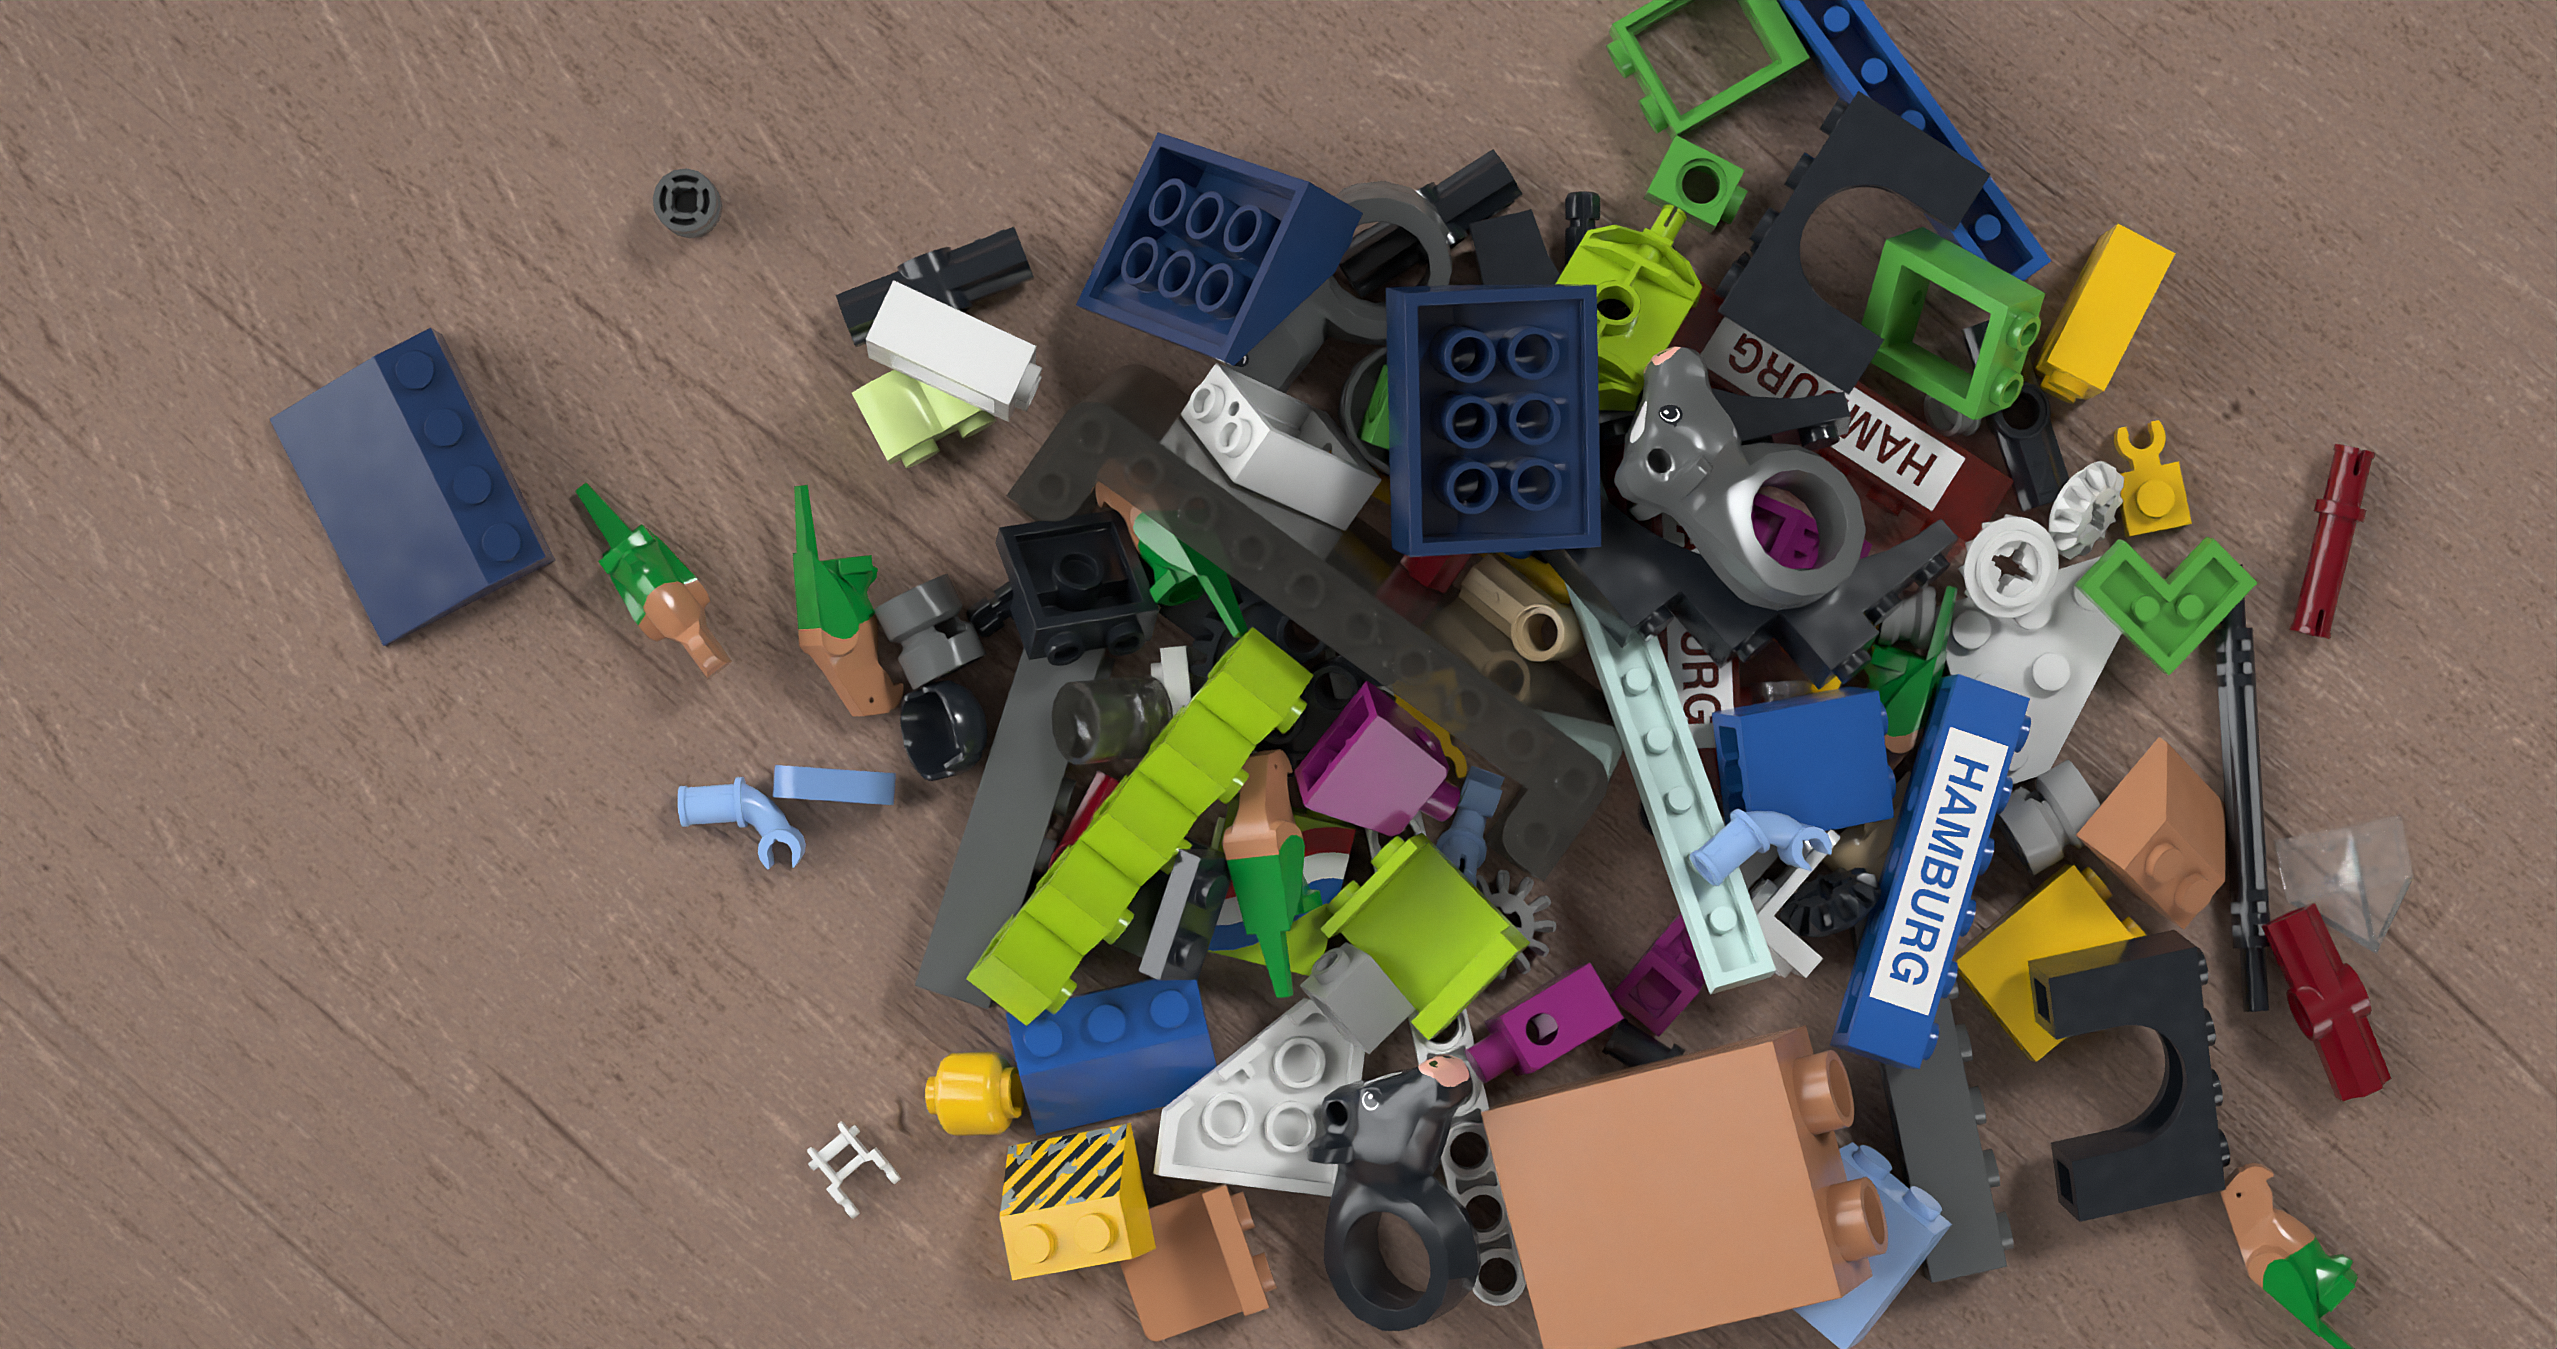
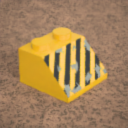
M1131 1123L1008 1146L1000 1222L1012 1280L1133 1259L1156 1249Z

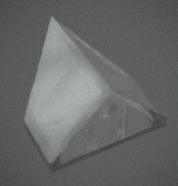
M2401 815L2274 840L2286 901L2298 908L2315 903L2325 924L2377 954L2414 878Z

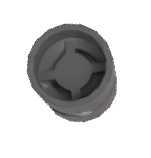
M948 574L918 585L874 609L889 642L900 643L903 647L898 660L913 691L922 688L925 684L936 682L987 655L972 622L960 621L958 617L963 604Z

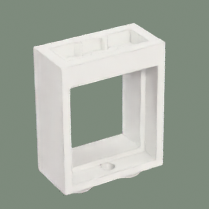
M894 280L866 337L868 357L1007 422H1009L1015 407L1025 412L1028 410L1042 379L1040 376L1042 367L1035 365V345Z
M1217 362L1202 384L1194 390L1190 401L1180 413L1234 483L1344 531L1381 481V478L1361 456L1327 412Z

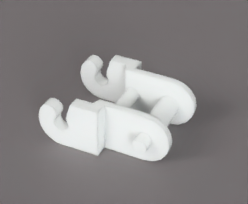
M841 1121L838 1123L841 1134L818 1152L812 1147L807 1149V1152L813 1159L808 1165L813 1171L820 1167L833 1183L826 1190L838 1204L843 1205L846 1213L854 1219L860 1213L841 1190L842 1180L861 1164L873 1160L881 1170L885 1171L886 1176L893 1184L901 1180V1177L877 1147L871 1152L864 1147L856 1137L860 1133L856 1125L849 1129ZM851 1144L858 1152V1155L836 1173L827 1162L847 1145Z

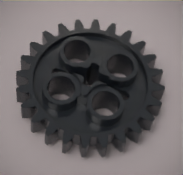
M1298 566L1290 572L1287 584H1283L1280 575L1273 568L1264 574L1263 590L1251 577H1248L1239 584L1243 601L1235 595L1248 631L1254 627L1300 665L1335 644H1340L1344 648L1343 654L1329 658L1324 662L1322 661L1309 671L1314 676L1300 695V698L1307 703V706L1296 720V726L1291 727L1284 734L1275 728L1254 748L1257 752L1281 749L1288 757L1293 771L1287 774V777L1295 775V769L1366 681L1375 685L1396 702L1397 698L1381 688L1382 686L1394 684L1400 678L1399 671L1383 667V662L1397 652V645L1378 644L1376 639L1388 626L1387 621H1376L1368 624L1364 618L1373 602L1367 599L1353 607L1347 602L1352 588V584L1349 582L1341 586L1335 593L1328 591L1329 580L1328 572L1322 571L1311 585H1307L1302 567ZM1210 611L1202 622L1214 635H1199L1192 644L1194 648L1208 656L1207 658L1195 661L1189 667L1190 673L1206 677V682L1209 679L1207 677L1208 673L1221 657L1241 638H1233L1220 614ZM1301 615L1313 619L1320 628V642L1306 643L1299 639L1293 629V618ZM1334 672L1345 676L1352 688L1351 698L1344 700L1331 696L1324 686V674ZM1205 683L1199 686L1192 693V697L1196 695V693L1205 685Z

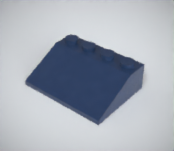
M1158 132L1076 306L1234 366L1336 272L1344 253L1351 245L1354 231L1363 213L1311 182Z
M1439 285L1386 288L1392 548L1409 557L1601 547L1597 285Z
M429 328L373 356L270 418L383 646H387L556 561L443 335L438 331Z

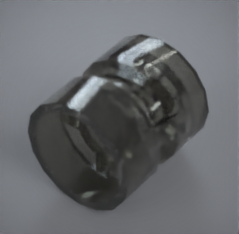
M1151 675L1112 678L1111 682L1107 679L1067 682L1059 689L1053 702L1051 715L1052 731L1057 748L1064 758L1074 765L1114 761L1116 758L1118 760L1139 759L1146 756L1151 749V743L1173 718V708L1167 690L1160 680Z

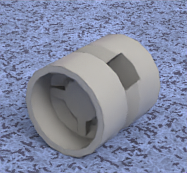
M2067 759L2037 777L2036 790L2033 792L2022 787L2012 792L2004 811L2001 814L1996 813L1995 820L2019 861L2029 874L2035 876L2062 860L2066 845L2071 844L2079 849L2085 846L2076 834L2101 805L2081 773Z

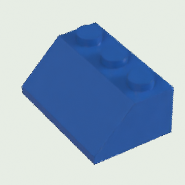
M1149 978L1071 996L1056 1014L1053 1015L1045 1009L1027 1026L1009 1012L1005 1013L1019 1076L1037 1136L1167 1106L1217 1067L1198 980H1158Z

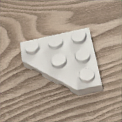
M2102 556L2058 569L2055 584L2047 598L2037 608L2022 616L2013 618L1993 616L1982 611L1969 597L1955 601L1946 647L1947 656L1944 664L1948 676L1961 674L2030 698L2025 714L2031 718L2030 732L2022 750L2019 753L2014 752L2007 774L2008 777L2012 778L2013 784L2040 776L2051 769L2122 634L2074 586ZM1938 606L1935 609L1934 630L1936 627L1941 606Z
M1303 998L1162 1109L1153 1173L1159 1176L1331 1197L1338 1172V1164H1321L1309 1161L1307 1159L1308 1144L1325 1133L1319 1115L1324 1097L1340 1086L1361 1080L1365 1051L1345 1040L1311 999Z

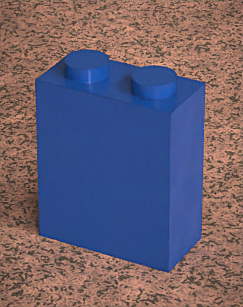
M1844 687L1711 712L1725 825L1731 822L1730 813L1735 809H1740L1744 812L1774 811L1788 815L1799 823L1815 826L1824 831L1894 818L1892 799L1896 793V781L1894 773L1887 762L1884 737L1888 731V716L1884 705L1880 701L1878 690Z

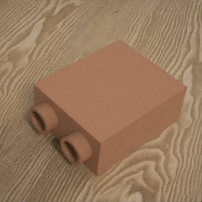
M1806 1025L1520 1094L1481 1112L1544 1349H1617L1842 1298L1873 1276L1868 1257L1882 1255L1887 1251V1222L1876 1187L1868 1177L1847 1181L1834 1132L1837 1129L1850 1127L1854 1120V1102L1848 1075L1840 1057L1834 1050L1813 1054Z

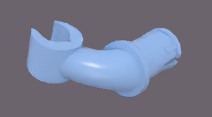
M1471 766L1460 792L1457 814L1450 829L1443 832L1438 838L1436 847L1476 887L1477 868L1485 861L1487 851L1486 843L1483 839L1487 817L1492 818L1502 794L1500 787L1505 777Z
M736 777L734 784L679 787L678 813L682 827H689L695 824L737 822L739 828H745L749 823L755 827L762 837L758 845V855L760 861L767 869L774 865L772 846L776 840L788 844L791 848L793 868L803 857L806 847L804 836L798 829L789 825L784 813L771 799L757 789L747 785L744 777Z
M1735 809L1730 813L1731 822L1698 850H1694L1690 854V859L1705 880L1713 886H1719L1729 874L1756 851L1760 853L1768 851L1770 844L1777 846L1778 855L1785 864L1812 871V868L1802 856V841H1809L1815 851L1828 855L1832 854V842L1829 835L1823 829L1799 823L1788 815L1774 811L1744 812L1740 809Z

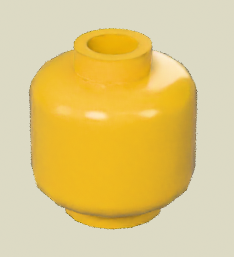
M997 1052L952 1053L941 1061L936 1076L928 1078L925 1088V1100L928 1112L931 1115H937L943 1129L951 1135H999L1010 1127L1013 1118L1021 1116L1024 1107V1090L1018 1068L1011 1067L1004 1055Z

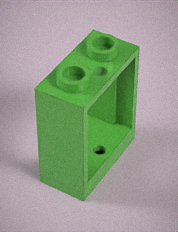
M1653 0L1612 24L1609 34L1613 42L1606 45V49L1622 77L1625 79L1633 74L1640 85L1645 97L1638 100V104L1656 134L1665 129L1672 141L1676 135L1682 137L1806 64L1810 57L1777 0H1737L1773 63L1683 115H1680L1635 35L1696 0Z
M1925 227L1886 239L1861 323L1862 326L1884 339L1871 363L1974 421L2011 407L2023 386L2021 371L2028 348L2033 344L2040 331L2041 320L2038 316L2045 293ZM1930 281L1991 314L1973 375L1913 343Z

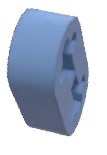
M775 765L773 797L894 805L896 773Z

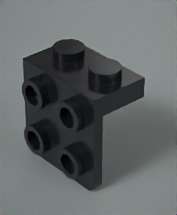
M1186 836L1184 839L1192 844L1191 848L1179 849L1172 872L1169 875L1159 869L1140 887L1127 907L1134 914V917L1120 937L1112 944L1143 958L1139 971L1158 980H1198L1232 880L1224 852Z

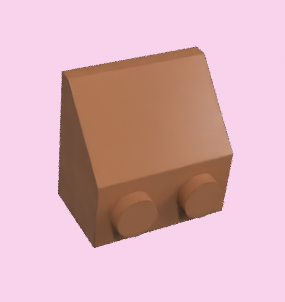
M2158 737L2076 836L2135 896L2184 930L2199 911L2207 906L2211 897L2225 882V803L2165 740Z

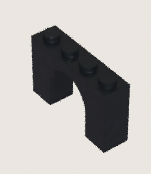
M1860 91L1857 92L1851 103L1839 97L1819 129L1827 134L1829 138L1816 158L1806 152L1801 156L1784 184L1794 191L1781 213L1771 207L1768 208L1749 240L1759 245L1746 267L1734 262L1714 293L1724 300L1718 313L1847 395L1851 393L1884 339L1830 306L1809 285L1800 261V241L1809 218L1823 202L1835 194L1854 188H1876L1894 194L1954 232L1991 175Z
M2170 930L2028 961L2035 1022L2056 1040L2118 1026L2138 1025L2156 1031L2161 1040L2165 1055V1072L2161 1087L2153 1102L2141 1115L2131 1122L2114 1129L2051 1142L2058 1202L2079 1222L2226 1190L2223 1167L2228 1166L2230 1163V1151L2223 1131L2218 1129L2216 1107L2221 1106L2223 1103V1092L2216 1071L2211 1068L2209 1046L2215 1044L2216 1033L2209 1011L2204 1008L2202 986L2208 983V967L2202 950L2177 931Z

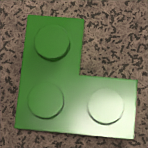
M2206 536L2165 580L2126 541L2118 539L2074 586L2162 673L2170 675L2248 594L2257 582L2215 539Z

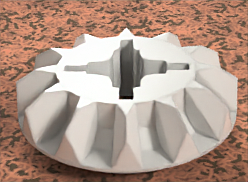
M2104 461L2094 462L2073 475L2061 489L2050 513L2048 531L2056 545L2058 554L2068 559H2072L2077 555L2085 556L2092 550L2095 541H2102L2105 538L2106 529L2111 523L2116 521L2114 518L2116 509L2123 503L2120 492L2124 486V477L2116 471L2115 467Z
M2005 514L2004 518L1995 522L1982 523L1983 530L1975 539L1965 542L1967 549L1965 563L1958 568L1964 577L1967 588L1964 594L1973 600L1982 611L1993 616L2013 618L2031 612L2047 598L2057 578L2059 566L2058 552L2051 535L2044 527L2031 519ZM2014 552L2012 560L2019 565V569L2026 572L2024 578L2017 574L2014 576L2004 574L2000 581H1998L2001 576V570L1994 566L1993 556L1999 557V555L2009 557Z

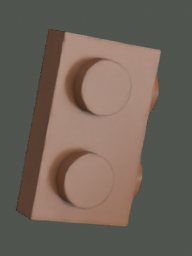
M1218 1183L1148 1208L1156 1249L1133 1259L1119 1261L1146 1337L1152 1341H1161L1240 1312L1247 1316L1269 1308V1299L1266 1292L1277 1289L1265 1252L1253 1256L1245 1231L1256 1228L1243 1191L1232 1195L1229 1185L1224 1183Z

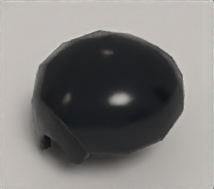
M943 680L925 684L921 689L904 696L901 703L900 727L904 748L915 770L925 780L936 781L961 775L973 768L981 759L983 750L986 747L988 729L984 710L972 691L951 680Z

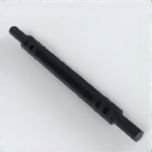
M2244 597L2220 622L2221 629L2214 630L2233 948H2240L2243 1012L2269 1011L2265 947H2270V944L2261 926L2270 922L2254 636L2253 628L2246 627Z

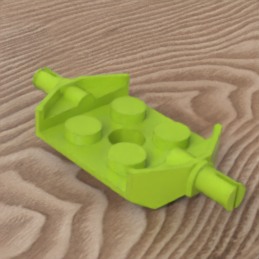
M1666 204L1662 207L1661 213L1650 230L1645 228L1643 232L1619 225L1588 230L1556 284L1597 285V304L1605 299H1617L1624 302L1631 311V314L1624 319L1611 320L1601 315L1597 309L1599 410L1635 411L1640 394L1644 388L1645 367L1654 355L1668 348L1691 307L1696 308L1699 302L1702 286L1690 262L1672 248L1675 237L1687 221L1686 214L1680 208L1677 209L1672 218L1673 205Z

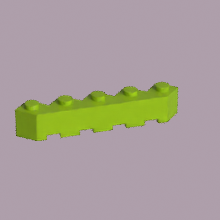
M1254 627L1245 633L1208 673L1207 677L1209 679L1187 706L1182 705L1151 743V749L1130 776L1125 775L1094 813L1093 820L1073 846L1069 844L1037 883L1036 890L1016 916L1012 914L1001 927L966 979L1026 1026L1045 1009L1053 1015L1056 1014L1077 987V983L1070 979V976L1082 958L1102 939L1112 945L1120 937L1134 917V914L1127 907L1140 887L1159 869L1169 875L1172 872L1179 849L1191 848L1192 844L1184 839L1198 816L1217 799L1226 805L1244 785L1249 777V773L1242 769V766L1256 745L1275 728L1282 734L1286 733L1300 717L1307 706V703L1300 698V695L1314 675Z

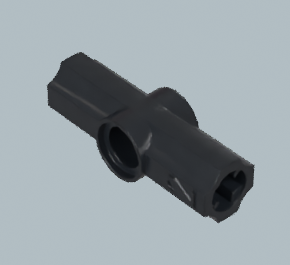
M1494 149L1436 185L1435 182H1431L1416 191L1436 207L1441 219L1449 229L1447 239L1450 249L1469 236L1467 231H1469L1470 223L1492 218L1493 215L1514 204L1523 195L1509 169ZM1381 221L1352 238L1351 245L1344 253L1339 267L1353 289L1363 299L1417 263L1420 266L1427 264L1429 257L1420 240L1402 226Z
M1011 227L1006 230H1000L983 239L979 238L970 244L951 250V247H944L922 254L900 264L897 267V272L835 296L854 345L859 347L866 344V337L893 280L964 313L973 307V302L1034 279L1016 229Z
M1989 320L1961 330L1973 370L1976 367ZM2028 352L2021 371L2023 386L2018 396L2023 397L2030 403L2033 409L2032 423L2027 429L2018 430L2010 427L2005 422L2002 410L1986 416V424L1991 433L1996 437L2020 512L2055 502L2061 489L2069 480L2068 472L2050 421L2049 400L2044 391L2039 387Z

